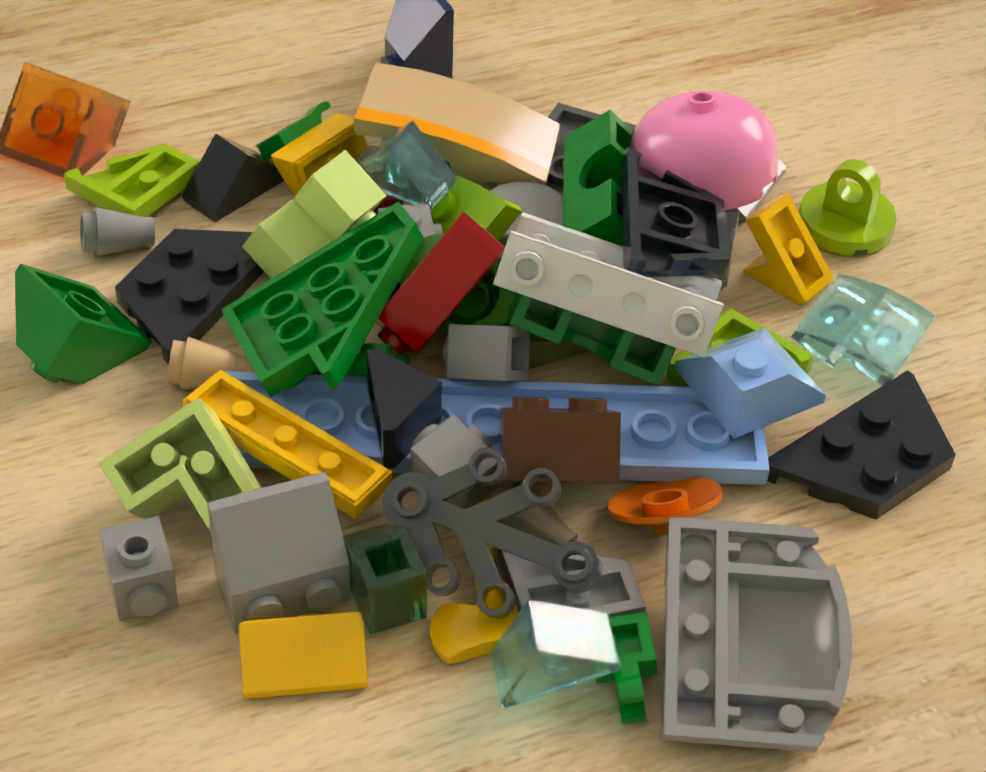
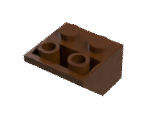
M512 397V407H500V454L507 464V474L503 481H524L530 471L536 468H546L551 470L560 482L620 483L621 412L607 409V400L599 398H568V409L549 408V398ZM543 478V479H539L538 481H551V480Z

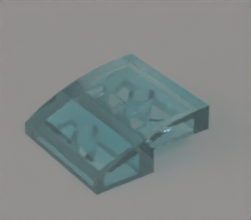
M838 274L792 334L791 338L832 368L841 357H844L883 386L897 374L936 315L887 287L858 277Z

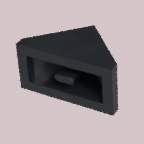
M215 133L182 193L183 201L213 222H217L285 180L273 162L255 150Z
M379 349L366 350L367 390L382 465L387 469H394L411 452L410 449L412 448L413 441L418 434L431 424L438 425L441 422L442 382Z

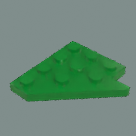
M399 202L221 309L258 379L270 397L283 390L296 387L307 375L319 369L331 390L340 386L424 239L416 222Z

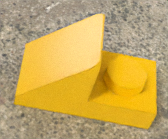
M789 193L773 197L745 220L763 253L744 269V272L751 278L798 305L808 302L834 279Z

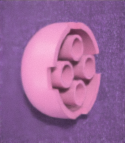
M696 91L670 97L652 107L641 118L633 132L630 148L642 154L638 165L656 174L661 179H663L665 172L669 170L692 185L703 188L724 200L725 210L739 208L763 197V188L770 182H777L778 147L774 129L768 118L758 107L736 95L716 91Z

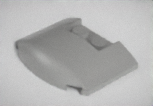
M686 517L669 518L664 576L665 618L663 689L661 693L662 740L814 753L822 745L826 737L823 735L832 724L835 715H838L845 696L852 657V632L847 599L835 564L828 567L813 547V545L818 544L819 537L812 527Z

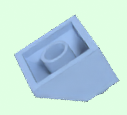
M765 328L707 349L705 357L692 354L675 361L674 369L733 438L825 402V393Z

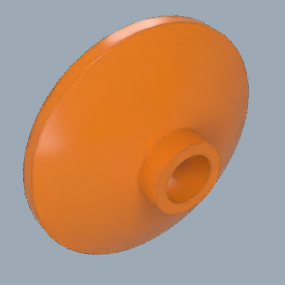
M691 477L675 482L649 481L629 487L614 495L608 502L609 515L615 520L639 526H652L653 533L667 535L669 518H695L705 513L721 501L723 497L722 487L714 480L701 477Z

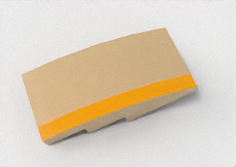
M378 62L374 63L354 117V133L356 135L402 140L403 156L450 162L451 178L459 175L468 180L497 184L526 181L547 186L560 129L559 123L516 101L473 84L423 70Z

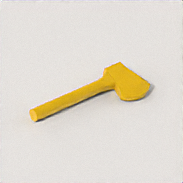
M487 495L486 497H484V498H483L480 502H478L477 504H479V503H481V502H483V501H485V500H488V499H489V498H488V495ZM488 545L497 566L495 547ZM475 580L476 594H477V591H478L479 587H478L477 582H476V580ZM494 589L488 593L486 604L489 609H499L504 605L505 600L500 589ZM475 602V605L443 603L436 610L430 624L429 637L433 649L449 665L487 654L521 649V632L517 605L514 606L512 612L506 617L495 619L482 612L477 602Z

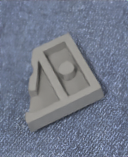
M498 549V558L507 584L515 594V605H517L518 616L528 644L587 633L588 620L645 612L646 606L628 561L599 555L602 573L598 583L586 592L573 593L560 586L555 580L552 570ZM581 555L568 557L564 564L565 572L570 575L581 573L585 568V558Z

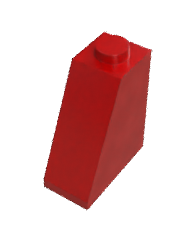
M463 211L385 305L376 321V324L382 328L377 334L378 338L385 344H391L392 350L398 355H402L407 350L416 357L496 266L504 252L505 246Z

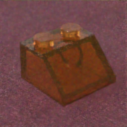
M24 62L0 130V154L64 178L66 172L76 168L84 175L116 145L131 101Z

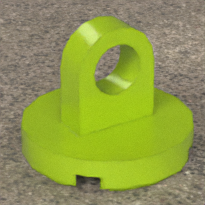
M856 159L844 161L830 175L827 183L816 185L805 193L800 203L798 212L815 244L824 251L841 256H854L856 250L868 249L867 254L878 252L890 242L897 220L895 209L888 199L880 193L881 181L877 172L864 161ZM845 178H851L858 183L846 182Z

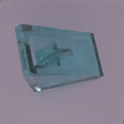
M413 120L372 143L355 160L385 194L413 205L428 204L430 210L455 185V175Z
M529 599L492 650L499 699L504 708L621 670L612 626L607 613Z

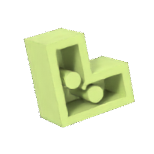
M344 150L313 173L292 200L261 222L242 247L272 279L374 217L376 214L373 211L387 195L353 157Z
M199 398L193 400L98 462L127 512L142 519L155 517L188 495L207 528L210 529L207 502L262 488L216 412Z

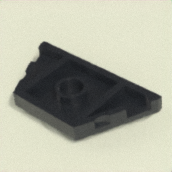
M627 148L620 163L624 269L645 277L723 275L731 259L724 200L703 188L692 185L669 170L665 172L663 179H661L656 174L638 165L642 156L641 153Z
M174 229L115 286L117 303L129 317L137 320L138 328L147 337L153 338L160 346L163 359L168 365L173 340L187 342V338L191 337L200 341L223 316L221 309L239 299L264 273L262 268L242 247L253 232Z
M907 370L768 457L769 475L767 481L776 484L779 476L810 486L808 493L810 497L827 503H840L848 507L850 511L878 519L949 471L956 454L914 374Z

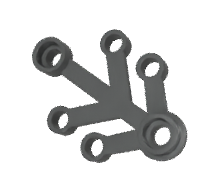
M483 447L476 450L471 455L469 464L434 479H430L418 472H408L394 478L387 486L383 495L384 513L394 526L401 530L411 531L424 564L421 574L422 582L430 592L437 596L444 597L453 594L460 585L461 574L457 566L446 559L434 524L457 532L479 587L476 594L477 605L482 612L491 618L500 619L509 615L514 609L516 598L513 590L502 581L488 545L552 570L555 580L562 588L569 592H586L592 589L601 577L602 564L600 558L588 544L580 541H571L558 546L499 523L532 507H549L558 501L562 490L561 484L556 475L549 469L536 468L526 475L522 485L467 509L445 501L479 484L491 487L503 481L507 474V464L502 455L493 448ZM487 458L496 459L498 467L492 475H479L478 467L481 461ZM543 478L551 480L553 487L547 496L536 497L532 494V487L536 481ZM411 491L419 492L421 497L419 505L412 510H404L402 507L403 497ZM572 555H581L585 558V568L577 575L567 574L564 570L565 561ZM440 567H448L451 571L450 581L443 587H435L432 584L434 571ZM494 589H503L506 593V601L499 609H489L486 604L488 593Z

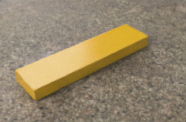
M221 369L182 400L184 407L199 398L216 412L238 448L287 478L295 480L326 472L336 508L354 519H357L385 492L387 486L393 480L391 470Z

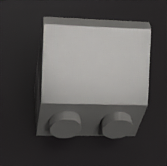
M326 472L207 502L216 580L235 633H239L238 625L243 621L296 617L313 611H326L338 604L351 601L350 563Z

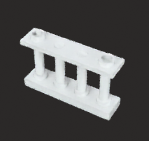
M524 212L520 216L516 231L511 230L493 285L705 357L724 306L723 303L716 301L722 286L721 280L710 276L645 277L624 269L622 246Z

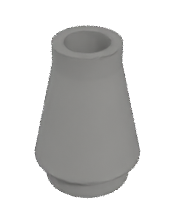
M94 207L93 212H81L82 252H94V256L98 257L140 247H154V218L141 217Z

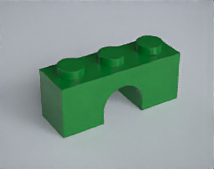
M611 110L564 137L563 226L623 247L620 163L626 149L630 148L634 131Z
M519 293L515 294L508 310L509 324L560 345L561 340L582 346L607 360L609 366L656 386L660 385L676 350V347Z

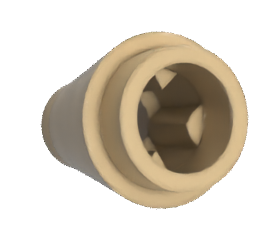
M191 337L187 338V342L173 340L167 382L180 384V390L197 389L220 369L222 371L246 372L248 358Z

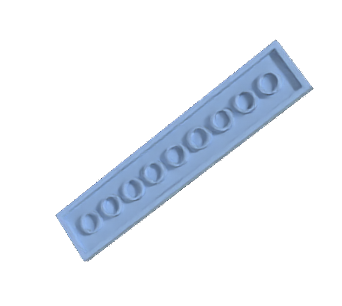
M224 371L382 465L367 390V376L345 375L340 386L331 390L322 374H309L296 387L283 390L270 397L255 372ZM435 378L442 382L441 422L438 426L454 414L467 427L474 425L479 428L489 439L493 449L499 453L500 407H512V397L549 398V408L568 409V398H599L607 400V409L621 412L620 480L675 482L691 477H701L714 480L719 484H767L769 462L764 427L733 438L690 387ZM238 448L250 468L273 469ZM411 452L396 468L389 470L392 473L411 472Z

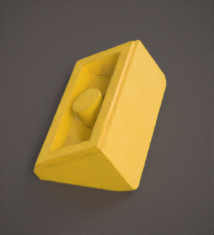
M335 114L271 155L275 167L294 196H296L313 173L344 150L358 164L360 160H366L367 163L371 161L365 136L354 133V117L343 114Z
M361 612L243 621L238 625L243 699L368 688L364 627Z

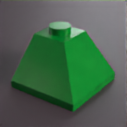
M21 263L16 269V345L32 360L31 369L44 379L57 383L62 378L84 384L146 351L152 343L149 337L94 286Z

